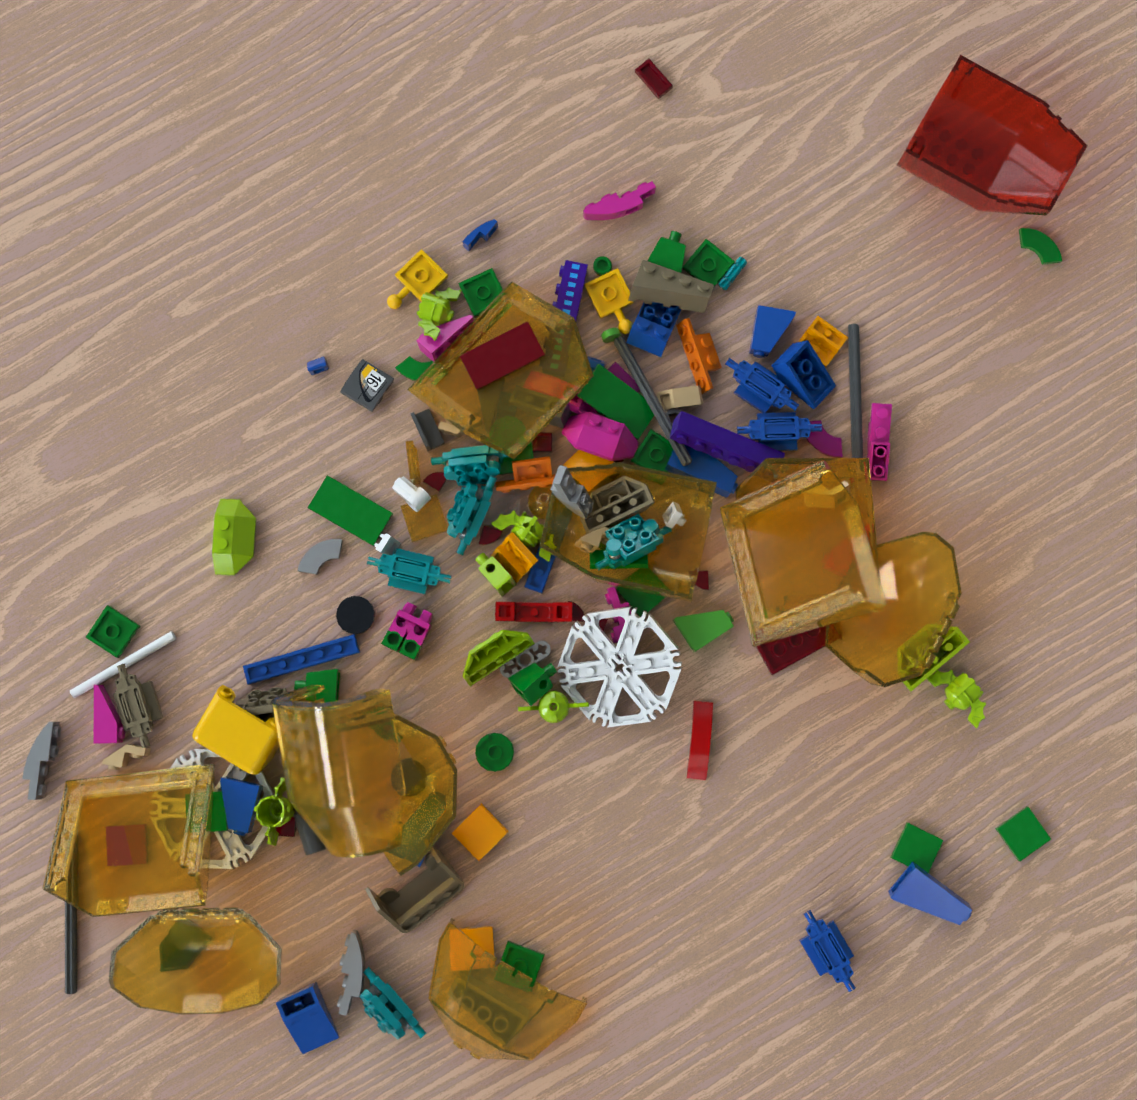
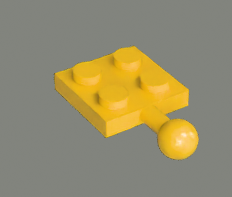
M421 249L395 274V277L405 287L398 294L390 295L387 299V304L391 309H398L402 305V299L410 292L422 302V295L426 292L431 294L448 278V275Z
M617 268L585 283L584 287L600 319L615 313L619 321V331L622 334H629L633 323L625 318L621 309L634 302L628 301L630 291L619 269Z

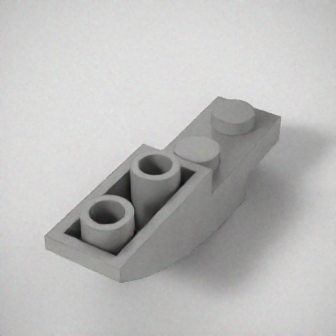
M559 465L550 490L568 509L581 518L587 519L588 514L592 512L593 501L585 487L576 484L568 468Z
M48 722L37 736L28 754L22 778L30 780L28 800H39L45 795L46 785L44 781L49 769L47 761H55V757H57L59 752L57 739L61 734L60 722Z
M353 930L351 935H347L345 946L348 948L346 954H342L340 966H343L341 972L349 974L344 977L342 987L345 988L344 995H340L337 1007L340 1008L339 1014L345 1016L349 1013L353 996L359 998L364 986L365 974L363 971L365 970V957L362 941L357 930Z

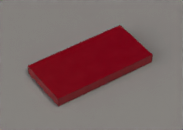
M527 321L460 355V358L478 391L544 357L545 354Z
M819 605L754 640L753 643L770 674L773 675L838 640L839 637L822 606Z

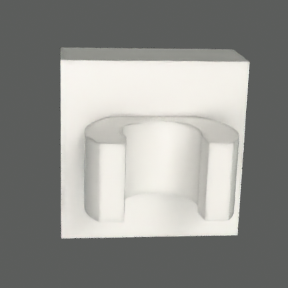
M674 501L662 515L665 525L671 529L675 524L683 526L687 521L683 518L685 515L682 513L680 505Z
M387 533L385 535L381 534L382 540L380 543L374 544L376 550L382 554L392 556L401 543Z

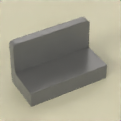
M429 409L418 414L410 413L427 451L445 444Z

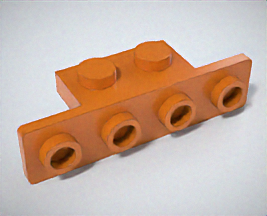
M686 318L678 323L676 327L696 386H700L701 394H705L713 389L708 372L719 370L722 367L710 333L695 335L690 318Z
M550 456L512 461L514 480L495 482L496 491L507 493L512 491V489L528 490L534 486L540 488L550 486V484H553L556 475L552 474Z

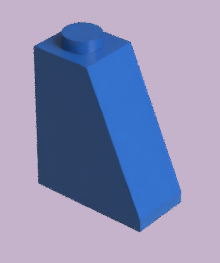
M758 305L749 354H753L757 358L767 357L792 322L796 311Z
M221 777L220 784L228 829L234 830V834L245 836L246 833L252 832L256 817L254 807L260 801L263 785Z

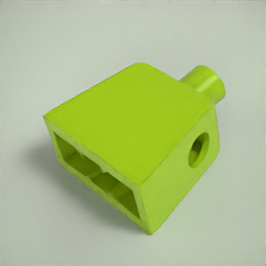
M481 553L475 559L480 565L479 571L502 597L517 585L512 576L493 556L488 558L485 553Z

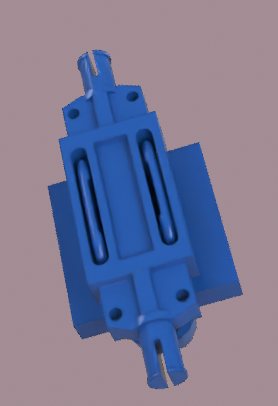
M729 358L725 365L734 370L733 378L739 383L734 394L760 412L766 413L770 406L781 409L787 405L794 411L799 406L798 403L790 399L792 392L784 387L785 384L780 381L778 376L756 361L752 365L745 360L738 364Z
M796 412L757 413V420H750L748 426H737V434H748L751 440L758 441L778 451H797V441L809 438L811 432H822V424H810L808 418H799V416H796Z
M808 910L804 913L809 922L805 928L808 935L800 939V943L820 976L828 972L829 975L833 976L836 983L843 982L848 992H851V988L853 990L856 988L850 979L854 973L849 965L851 963L849 959L854 957L852 951L833 920L825 924L823 919L816 920L811 910Z

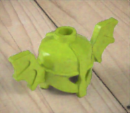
M448 287L445 291L436 290L435 295L428 292L422 295V302L419 304L417 315L422 319V321L418 322V326L424 329V336L427 335L432 337L434 341L437 340L440 334V329L437 326L453 320L455 312L451 310L450 301H457L461 295V290H452Z
M513 510L508 515L500 514L499 518L492 522V525L500 531L514 525L511 533L513 532L526 547H535L540 542L539 556L550 562L551 554L555 551L551 544L553 536L545 534L548 526L539 524L536 516L531 518L525 511L521 516H518Z
M936 670L935 674L929 676L927 680L934 687L948 684L944 689L947 698L944 703L951 710L954 708L966 710L971 706L968 721L975 728H978L979 723L985 719L983 709L986 703L979 700L984 692L980 691L981 688L975 684V680L968 678V675L964 672L955 677L953 670L945 673Z
M549 691L539 699L538 706L518 707V711L538 710L540 716L545 721L557 723L568 715L569 708L589 707V702L569 704L567 697L561 692Z
M286 775L285 778L281 777L279 785L274 787L275 795L261 799L258 805L254 807L256 819L262 826L268 827L265 836L268 837L267 844L277 845L279 833L276 831V827H281L294 816L291 802L282 796L289 788L290 775Z

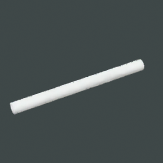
M170 631L71 689L70 694L73 698H77L94 688V685H99L118 674V665L125 664L126 668L176 640L175 634Z

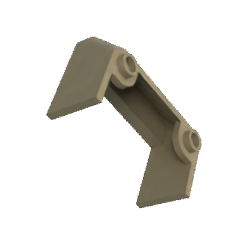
M429 840L425 841L431 851L425 859V864L428 868L397 892L393 888H386L377 895L369 887L365 888L376 911L402 933H408L415 929L464 889V882L445 856Z

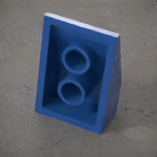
M808 340L792 343L771 365L780 381L812 409H815L836 387Z

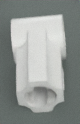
M404 476L399 477L394 482L393 490L405 499L406 503L415 512H418L431 500L430 495L423 488H417Z

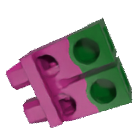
M407 602L402 610L399 609L381 644L416 661L432 627L430 623L433 614L423 609L420 618L414 617L413 614L417 606Z

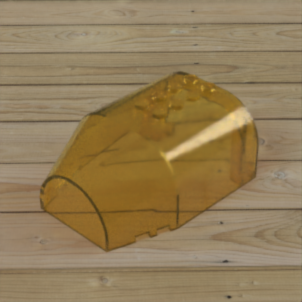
M620 462L609 465L599 464L591 467L568 468L576 484L583 485L589 496L591 492L623 476H628L647 484L655 503L639 515L644 521L654 519L658 523L659 529L666 526L662 515L673 501L680 505L682 513L685 515L683 518L687 521L683 526L675 524L672 532L663 536V543L657 545L656 550L648 553V568L600 569L598 571V569H590V553L583 552L575 546V542L586 535L580 516L568 509L551 493L540 547L595 582L692 602L717 482ZM600 541L599 547L596 550H606V545Z
M309 685L274 698L271 703L288 801L330 854L345 858L363 857L386 852L400 846L402 843L403 823L399 821L400 813L404 811V805H400L401 797L405 795L406 788L390 690L374 689L344 700L324 703V698L316 700V694L323 692L324 685Z

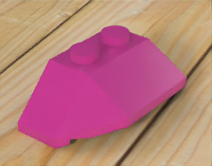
M592 412L570 416L562 429V434L566 436L574 448L609 461L633 459L639 444L625 424Z

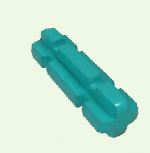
M739 257L736 260L735 264L732 265L724 278L719 282L720 288L727 290L739 275L741 269L746 266L747 261L743 257Z

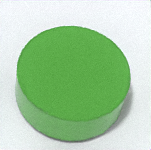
M618 328L607 329L601 334L604 343L613 342L615 338L621 336Z

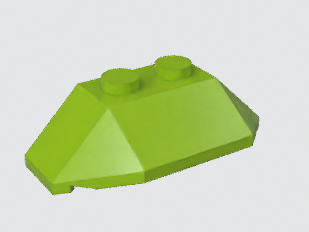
M220 499L215 513L212 557L216 575H236L254 557L256 518L240 499Z
M926 625L898 649L897 677L911 692L970 643V641L958 627Z
M510 630L496 632L489 639L477 644L474 649L469 651L463 678L471 687L535 643L526 632Z

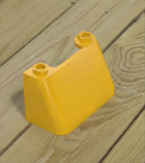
M222 684L195 727L192 737L197 743L243 771L257 775L274 758L289 724L278 717L269 718L264 722L234 704L233 701L236 697L234 691Z

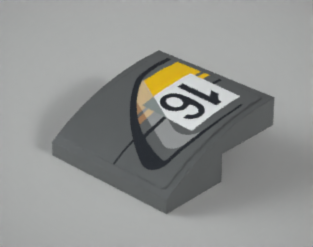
M362 359L345 382L340 393L373 412L383 399L385 392L394 382V378Z

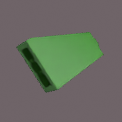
M724 610L681 616L673 619V622L693 652H696L734 626L732 624L734 622L729 612L725 613Z

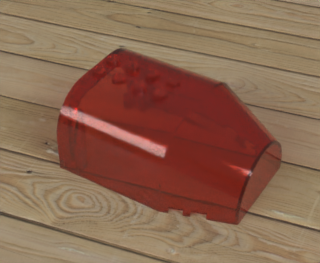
M960 55L896 166L977 211L1046 216L1055 205L1088 145L1071 128L1068 129L1061 122L1062 118L1059 115L1055 116L1049 109L1050 105L1046 101Z

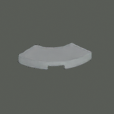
M330 539L314 545L305 553L300 561L298 572L317 575L320 567L325 562L331 559H340L343 540Z

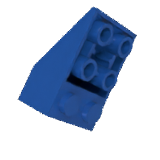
M643 302L626 343L661 357L682 309L674 305L664 307L662 303L652 302V304H645Z
M317 982L290 993L276 1002L282 1020L302 1054L339 1038Z

